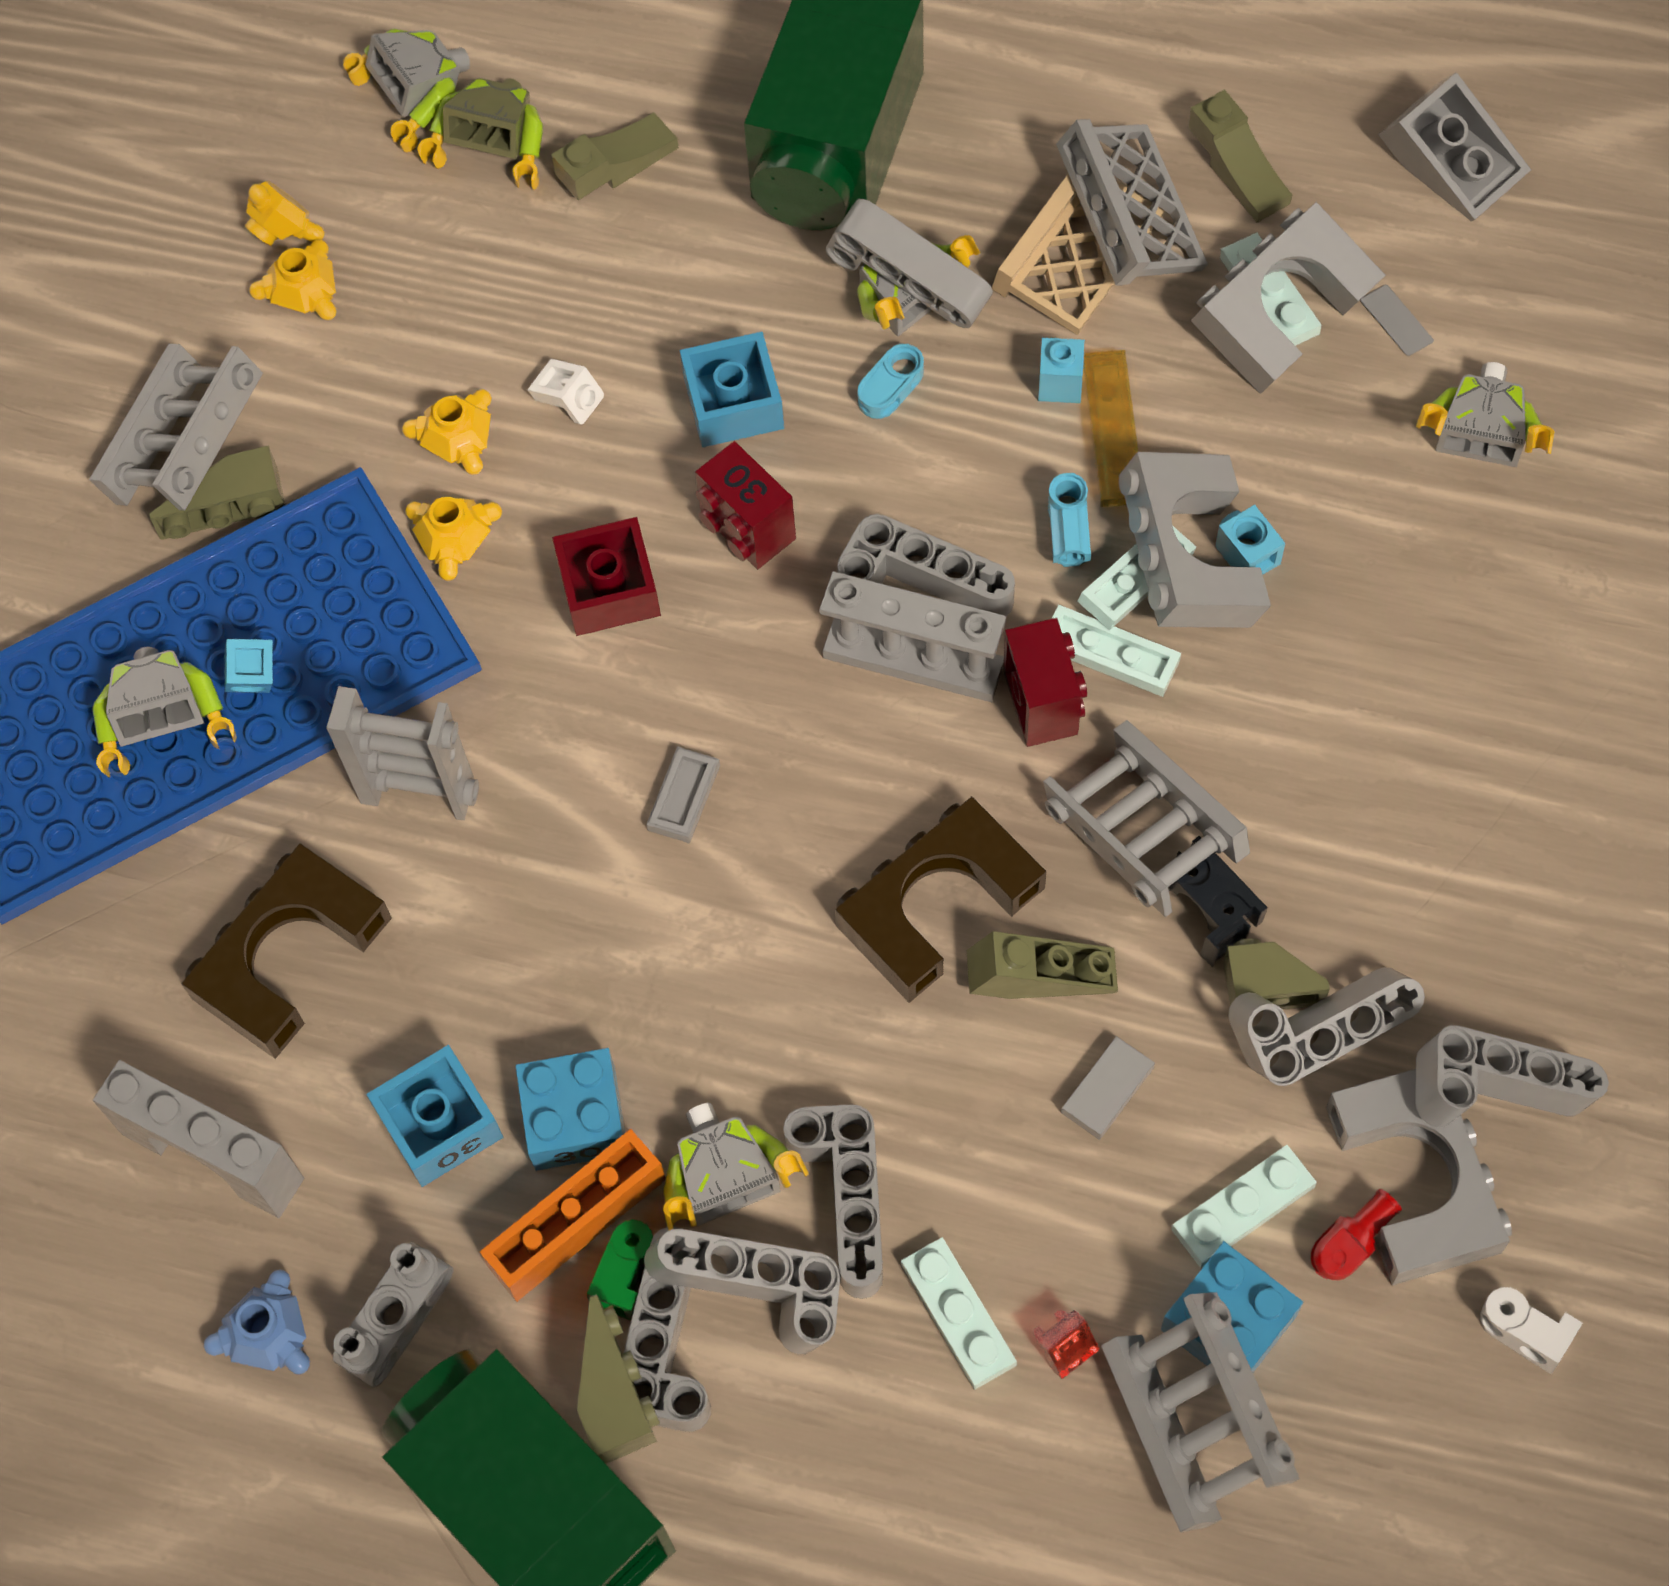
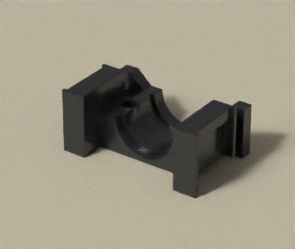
M1200 836L1192 840L1191 846L1202 838ZM1178 851L1176 857H1178L1182 853ZM1216 852L1168 887V890H1172L1176 895L1183 893L1190 897L1203 912L1207 920L1208 929L1212 933L1206 936L1200 955L1212 968L1215 962L1226 954L1228 946H1233L1237 941L1247 939L1251 926L1246 920L1249 919L1257 927L1263 922L1268 909Z

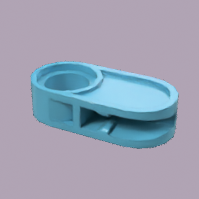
M910 344L893 346L861 380L858 386V405L866 416L875 419L888 417L920 383L924 375V358L917 347ZM908 359L916 367L910 373L901 374L896 372L892 366L898 360Z

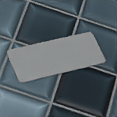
M1384 285L1361 298L1364 306L1407 356L1434 342L1430 334L1388 285Z

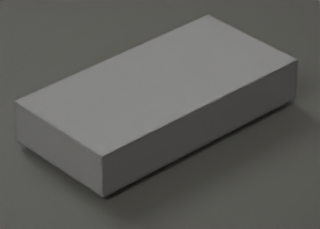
M677 747L647 821V830L690 843L720 768L719 759Z
M1116 1036L1062 1107L1061 1113L1100 1140L1154 1069L1155 1062Z

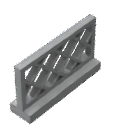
M1090 119L1076 120L1056 145L1115 285H1129L1139 276L1202 271L1208 263L1148 125L1093 127ZM1138 139L1144 154L1141 155L1125 143L1126 140ZM1099 141L1114 150L1111 158L1104 153ZM1119 155L1137 166L1134 174L1116 162ZM1143 171L1156 180L1159 187L1158 190L1140 178ZM1114 176L1129 185L1126 193L1119 188ZM1134 190L1152 201L1150 209L1132 198ZM1158 206L1171 215L1174 222L1173 225L1155 214ZM1129 211L1144 220L1141 228L1135 225ZM1150 225L1168 237L1165 244L1147 233ZM1174 242L1186 250L1189 259H1184L1171 250ZM1145 247L1159 256L1157 261H1150Z

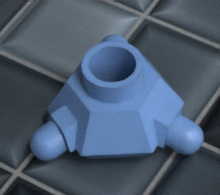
M275 1270L270 1274L267 1283L262 1284L260 1288L253 1287L221 1319L223 1326L219 1327L218 1332L209 1335L205 1339V1351L212 1356L224 1353L225 1356L230 1355L231 1362L274 1371L278 1366L281 1369L286 1366L294 1374L305 1373L310 1367L309 1357L301 1350L304 1347L302 1342L306 1339L297 1297L290 1295L291 1291L288 1290L290 1284L289 1274L284 1270Z

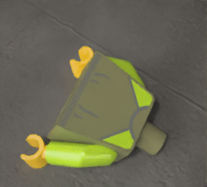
M477 78L462 90L449 94L441 100L429 130L433 133L431 138H425L418 145V153L424 164L427 163L428 157L434 153L433 163L435 167L440 169L445 165L447 155L441 146L443 140L444 143L512 159H517L520 155L522 156V161L518 162L513 169L517 188L520 185V177L525 174L532 175V190L538 187L539 175L534 159L539 158L543 124L536 107L530 105V92L526 88H522L521 84L512 78L504 79L502 83Z

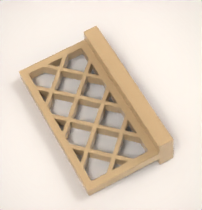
M1067 174L999 267L992 290L1005 298L1009 292L1078 335L1115 282L1093 230L1092 232L1072 234L1069 220L1073 217L1086 216L1083 207H1079L1081 202L1071 178ZM1117 181L1119 188L1126 193L1128 187ZM1134 191L1132 198L1150 209L1152 202ZM1158 207L1155 214L1162 218L1165 210ZM1150 225L1147 233L1150 234L1154 227ZM1063 230L1064 235L1058 236L1060 232ZM1095 241L1099 257L1079 260L1075 244ZM1067 245L1071 261L1051 264L1047 250L1050 247ZM1042 260L1043 265L1036 266ZM1102 267L1104 283L1086 286L1082 269ZM1074 271L1077 287L1057 290L1053 273ZM1045 275L1049 291L1036 293L1023 285V283L1030 276ZM1088 295H1094L1091 301H1089ZM1081 298L1083 312L1078 319L1062 310L1060 299Z

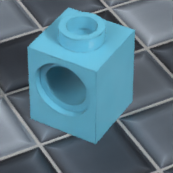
M1042 338L1038 401L1081 403L1085 340Z
M1253 505L1243 512L1237 510L1228 514L1220 522L1215 547L1231 567H1261L1263 575L1281 564L1286 543L1256 505ZM1250 539L1254 541L1256 544L1247 545L1240 542L1239 540Z
M227 639L225 644V692L270 693L273 684L272 640Z

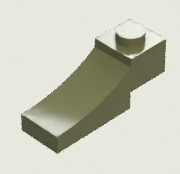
M1224 89L1191 107L1188 128L1211 155V168L1253 219L1259 222L1290 205L1292 193L1279 178L1262 152L1247 123V115Z
M653 112L625 128L606 135L588 138L584 133L552 153L551 157L555 175L575 198L580 200L605 183H608L612 189L618 187L678 149L679 146L678 138Z

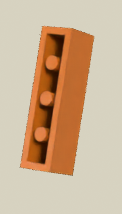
M629 1129L479 1252L483 1260L509 1294L518 1302L663 1183L666 1178L662 1165L635 1132Z

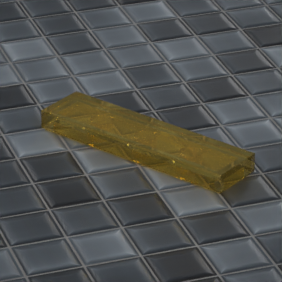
M1125 350L1084 353L1083 370L1100 506H1124L1127 504L1125 496L1119 488V475L1134 455L1139 452Z

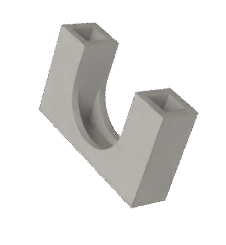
M1317 202L1305 213L1298 207L1280 225L1285 231L1277 239L1270 233L1254 248L1253 252L1257 257L1249 265L1242 259L1225 275L1229 283L1221 291L1214 285L1196 302L1201 307V310L1192 318L1193 324L1260 394L1302 355V352L1271 321L1264 309L1261 299V287L1266 275L1286 271L1303 276L1342 315L1346 314L1386 276Z
M1137 452L1120 473L1119 488L1125 496L1129 512V527L1135 535L1139 551V566L1145 574L1149 590L1148 600L1150 607L1154 609L1158 627L1251 628L1271 607L1261 567H1219L1206 564L1186 551L1177 539L1172 526V515L1174 514L1220 515L1240 491L1230 455Z
M121 1060L117 1062L92 1100L123 1136L159 1155L163 1154L168 1144L221 1176L232 1187L239 1198L280 1219L304 1180L303 1175L280 1144Z
M1416 1069L1333 1092L1326 1106L1342 1151L1386 1138L1410 1137L1418 1139L1435 1149L1449 1169L1452 1190L1450 1200L1444 1206L1432 1213L1384 1226L1380 1229L1375 1242L1391 1285L1501 1254L1510 1242L1509 1236L1512 1235L1508 1215L1503 1208L1497 1209L1491 1193L1494 1190L1492 1174L1485 1163H1479L1474 1147L1477 1145V1139L1469 1119H1462L1460 1115L1452 1123L1444 1127H1434L1427 1124L1420 1117L1416 1109Z

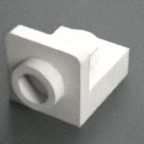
M550 359L527 389L535 401L564 408L574 423L581 425L585 423L604 397V392L586 367L555 359Z

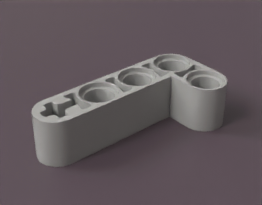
M865 199L855 201L826 246L828 256L838 265L848 270H856L861 262L865 263L936 313L961 328L968 329L972 326L993 294L991 286L982 277L886 211Z
M869 515L859 523L837 564L838 573L849 576L861 573L866 575L862 579L882 584L887 575L940 599L1005 616L1012 611L1014 605L1015 580L1009 569L885 515ZM873 539L886 541L879 545L869 543ZM918 555L925 559L914 562L907 558ZM958 572L964 576L954 579L948 577L947 574Z
M1383 967L1288 1019L1282 1008L1256 993L1249 992L1241 994L1234 999L1229 1008L1228 1016L1249 1067L1272 1083L1286 1086L1412 1018L1423 1006L1425 996L1419 982L1392 968ZM1359 1007L1357 1018L1350 1023L1352 1013ZM1263 1010L1261 1021L1253 1027L1254 1017ZM1319 1029V1037L1310 1045L1313 1033ZM1280 1051L1278 1061L1270 1067L1271 1058Z
M1454 1025L1443 1028L1418 1051L1416 1058V1109L1420 1117L1427 1124L1434 1127H1444L1452 1123L1472 1107L1476 1102L1478 1094L1564 1116H1575L1600 1099L1607 1092L1609 1085L1603 1068L1590 1059Z
M852 1104L795 1109L784 1122L783 1130L787 1149L798 1152L803 1162L833 1161L838 1265L842 1287L847 1294L854 1298L865 1299L872 1297L879 1291L883 1282L875 1129L872 1115L862 1106ZM852 1124L860 1125L866 1130L865 1134L856 1140L846 1139L841 1135V1132L846 1126ZM804 1127L813 1128L819 1133L813 1141L808 1143L799 1142L793 1136L796 1131ZM852 1170H861L869 1176L867 1181L860 1186H850L843 1180L844 1176ZM855 1216H864L872 1223L869 1229L862 1233H853L845 1225L849 1219ZM855 1251H865L866 1279L860 1280L856 1278Z
M673 1226L674 1229H682L680 1227ZM668 1227L659 1230L654 1235L650 1246L665 1232L669 1231ZM667 1248L665 1253H671L672 1249ZM674 1258L673 1264H677L681 1259ZM644 1268L624 1353L631 1350L642 1377L634 1381V1385H647L652 1388L650 1399L660 1421V1424L656 1426L683 1432H694L701 1429L708 1422L711 1415V1405L706 1390L697 1380L671 1374L691 1288L656 1281ZM660 1291H669L675 1295L673 1304L666 1309H656L650 1305L652 1297ZM656 1337L664 1342L662 1351L653 1357H645L639 1353L641 1343L648 1338ZM685 1395H694L700 1399V1405L693 1414L681 1415L675 1411L677 1400Z
M672 1229L665 1232L646 1251L644 1257L645 1268L654 1280L661 1283L781 1303L780 1340L783 1346L792 1353L807 1354L829 1341L834 1335L840 1273L836 1263L829 1256L816 1252L685 1229ZM667 1248L672 1249V1250H671V1255L668 1254V1253H665V1250H666ZM711 1254L718 1255L724 1259L727 1265V1274H721L713 1268L710 1258ZM673 1257L681 1259L677 1264H673ZM758 1262L764 1263L771 1268L773 1282L765 1281L760 1276L757 1267ZM805 1270L812 1272L819 1281L818 1290H814L807 1285L804 1279ZM800 1318H805L812 1323L815 1329L813 1339L807 1337L802 1332L799 1323Z

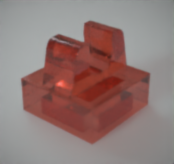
M1075 1309L1069 1314L1063 1310L1054 1313L1058 1323L1045 1332L1040 1326L1036 1327L1033 1331L1050 1368L1061 1379L1065 1378L1100 1350L1086 1320Z

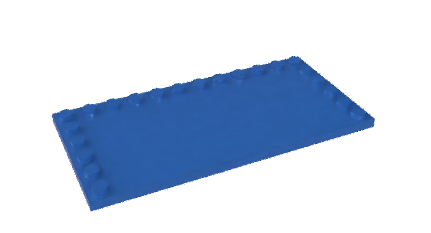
M362 467L0 651L1 925L335 749L327 730V724L338 686L357 689L363 706L368 709V713L395 717L482 671L480 662ZM227 639L272 640L273 684L270 693L225 692V644ZM153 647L159 653L167 650L174 651L179 663L189 662L208 674L224 708L220 713L222 717L229 719L234 726L237 736L235 743L230 731L220 729L215 733L219 749L213 747L207 734V726L210 722L206 716L203 717L204 724L120 747L117 741V750L129 760L130 771L127 775L120 772L118 759H114L109 764L110 778L100 771L96 761L99 753L104 749L103 744H98L93 704L104 687L110 683L111 669L115 665L134 660V654L140 648Z

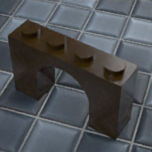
M973 796L962 805L959 803L951 805L941 815L939 824L928 833L925 831L917 833L907 843L904 853L894 861L887 859L882 862L871 874L870 881L859 890L856 887L848 890L836 904V927L908 1003L944 974V958L912 926L902 909L906 894L916 882L925 876L937 872L961 873L980 884L1011 917L1045 889L1047 871Z
M299 843L292 853H287L281 857L275 866L274 874L263 887L256 888L249 895L244 909L238 917L220 929L215 938V944L204 957H199L191 963L181 985L193 1001L276 1059L305 1023L294 1006L255 978V956L264 939L275 929L295 921H311L327 927L364 953L392 917L382 899Z

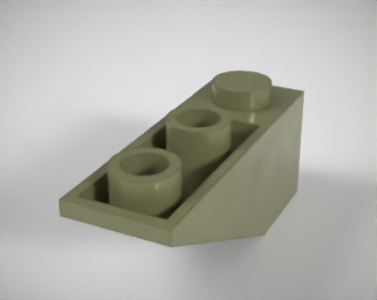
M269 445L226 455L210 467L185 511L178 510L167 500L149 513L150 520L160 539H179L200 530L225 528L234 522L250 518H262L285 506L278 468Z
M993 931L966 950L969 994L1019 999L1113 994L1118 992L1115 951L1112 947Z
M595 1295L590 1297L577 1411L592 1450L607 1464L657 1442L652 1427L659 1425L660 1421L650 1397L646 1396L640 1399L634 1381L642 1377L631 1350L622 1353L615 1336L624 1332L613 1305L603 1308L598 1296Z

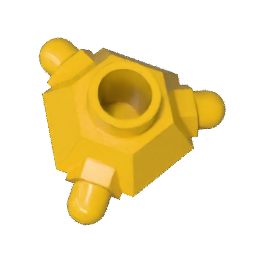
M271 181L254 184L249 188L246 213L251 218L245 224V227L261 241L272 246L277 238L283 240L292 235L299 239L304 238L310 242L323 240L325 235L324 229L320 225L311 222L309 211Z
M315 240L304 250L301 248H291L284 251L279 259L268 269L267 275L262 276V280L251 284L249 289L250 295L256 300L270 299L272 304L305 314L310 311L312 313L316 311L324 320L333 319L336 316L337 310L331 299H333L332 295L336 293L332 261L327 259L328 244L323 240Z
M479 389L475 393L469 394L465 399L457 395L443 397L436 404L426 409L424 416H418L417 419L406 421L402 426V432L407 438H417V440H420V446L447 462L462 463L467 473L476 475L483 468V462L479 455L483 453V449L487 448L491 414L487 412V407L492 400L491 394L487 390Z
M441 497L436 498L432 504L417 501L410 502L406 506L405 513L409 519L413 520L415 526L412 530L428 560H435L434 563L439 564V576L445 581H451L458 574V564H462L463 560H469L489 534L491 522L501 518L502 508L495 502L482 505L481 503L476 504L474 500Z

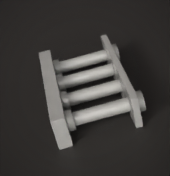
M168 344L89 480L116 505L128 506L138 486L155 487L178 510L185 511L263 372L238 346L231 347L220 367L201 366L180 344ZM198 383L210 384L201 401H189ZM178 417L190 418L181 435H169ZM159 451L171 452L161 470L149 469Z
M832 572L819 609L820 614L834 617L823 648L824 659L993 702L1003 670L1004 656L996 655V651L1005 626V615Z
M338 686L327 730L361 804L378 806L382 791L387 792L389 788L448 797L454 816L458 820L465 821L468 805H475L478 797L479 781L474 779L458 734V722L453 720L448 703L438 702L434 720L431 723L368 713V709L363 706L357 689Z
M1126 720L1113 730L1117 747L1114 751L1115 756L1068 791L1063 789L1051 776L1043 781L1047 796L1045 807L1057 823L1062 824L1065 822L1132 885L1134 894L1144 906L1150 907L1153 905L1166 917L1172 913L1168 890L1171 884L1214 852L1218 854L1224 852L1236 864L1250 854L1247 827L1133 724ZM1134 770L1144 780L1143 784L1096 819L1080 805L1125 771L1132 772ZM1155 797L1157 799L1163 797L1173 806L1174 810L1125 846L1109 832ZM1184 824L1187 826L1193 824L1203 833L1202 839L1155 874L1139 860L1140 857Z
M1217 1292L1190 1294L1183 1298L1191 1318L1147 1343L1143 1335L1115 1337L1101 1345L1180 1532L1206 1528L1222 1520L1216 1507V1501L1261 1477L1266 1488L1291 1484L1300 1479L1294 1467L1293 1453L1288 1444L1281 1438L1233 1330L1230 1311L1226 1304L1220 1300ZM1200 1336L1211 1364L1174 1385L1165 1388L1156 1367V1360ZM1220 1383L1232 1411L1185 1435L1176 1414V1406ZM1241 1429L1253 1458L1206 1482L1197 1463L1196 1453Z

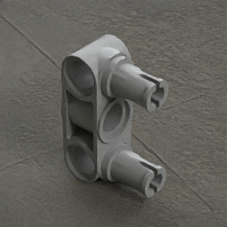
M414 1242L409 1244L402 1243L392 1251L390 1256L391 1266L373 1293L368 1297L367 1302L350 1327L340 1330L334 1339L333 1347L335 1352L333 1362L371 1387H377L388 1376L446 1289L453 1274L452 1266ZM393 1304H402L404 1307L402 1318L393 1325H385V1311Z

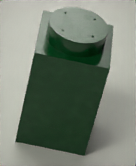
M923 0L791 1L744 122L751 199H755L771 216L797 228L827 230L838 226L843 221L856 200L865 199L876 205L924 74Z
M498 1349L491 1353L483 1362L472 1350H462L446 1358L427 1372L406 1392L390 1412L383 1425L382 1435L393 1447L382 1458L498 1586H642L676 1552L664 1525Z

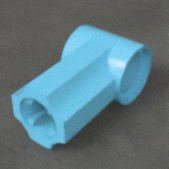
M1075 473L1059 474L1052 480L1049 486L1048 513L1050 517L1053 563L1061 564L1064 567L1079 566L1091 560L1087 509L1088 487L1084 479ZM1064 496H1071L1077 501L1067 504L1058 499Z

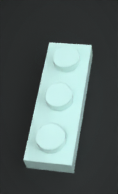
M1258 233L1252 234L1222 248L1220 259L1228 271L1235 267L1242 259L1249 265L1257 257L1253 252L1254 248L1263 240ZM1284 271L1266 275L1262 282L1261 299L1271 321L1295 346L1319 335L1321 323Z
M1173 526L1174 533L1187 552L1193 555L1197 547ZM1137 544L1081 593L1077 601L1109 630L1143 601L1149 593L1144 571L1139 566Z
M1058 605L1052 618H1058L1062 633L1069 632L1075 650V658L1071 659V661L1161 697L1164 696L1180 662V652L1117 627L1109 630L1097 619Z
M1286 1145L1175 1222L1171 1230L1201 1268L1208 1262L1223 1241L1233 1246L1315 1188L1317 1182L1290 1147Z
M943 1237L901 1260L903 1270L974 1390L1017 1365L1015 1357Z

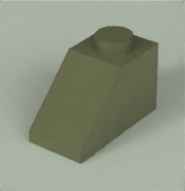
M1250 938L1237 941L1233 946L1227 947L1223 964L1230 1006L1234 999L1247 992L1258 994L1282 1008V1010L1309 1007L1328 996L1330 990L1328 980L1275 942L1261 943L1259 939Z

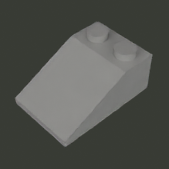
M1457 72L1434 85L1378 134L1405 169L1471 222L1477 219L1531 171V168Z

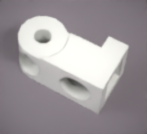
M1501 1287L1494 1290L1488 1296L1480 1313L1481 1324L1490 1336L1550 1374L1553 1373L1583 1324L1566 1312L1559 1323L1529 1306L1525 1296L1518 1290L1510 1287Z

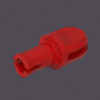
M1378 1189L1375 1192L1376 1194L1352 1218L1340 1216L1315 1241L1311 1249V1264L1318 1275L1328 1280H1343L1352 1275L1375 1251V1241L1373 1238L1382 1227L1386 1226L1402 1211L1399 1203L1388 1192Z

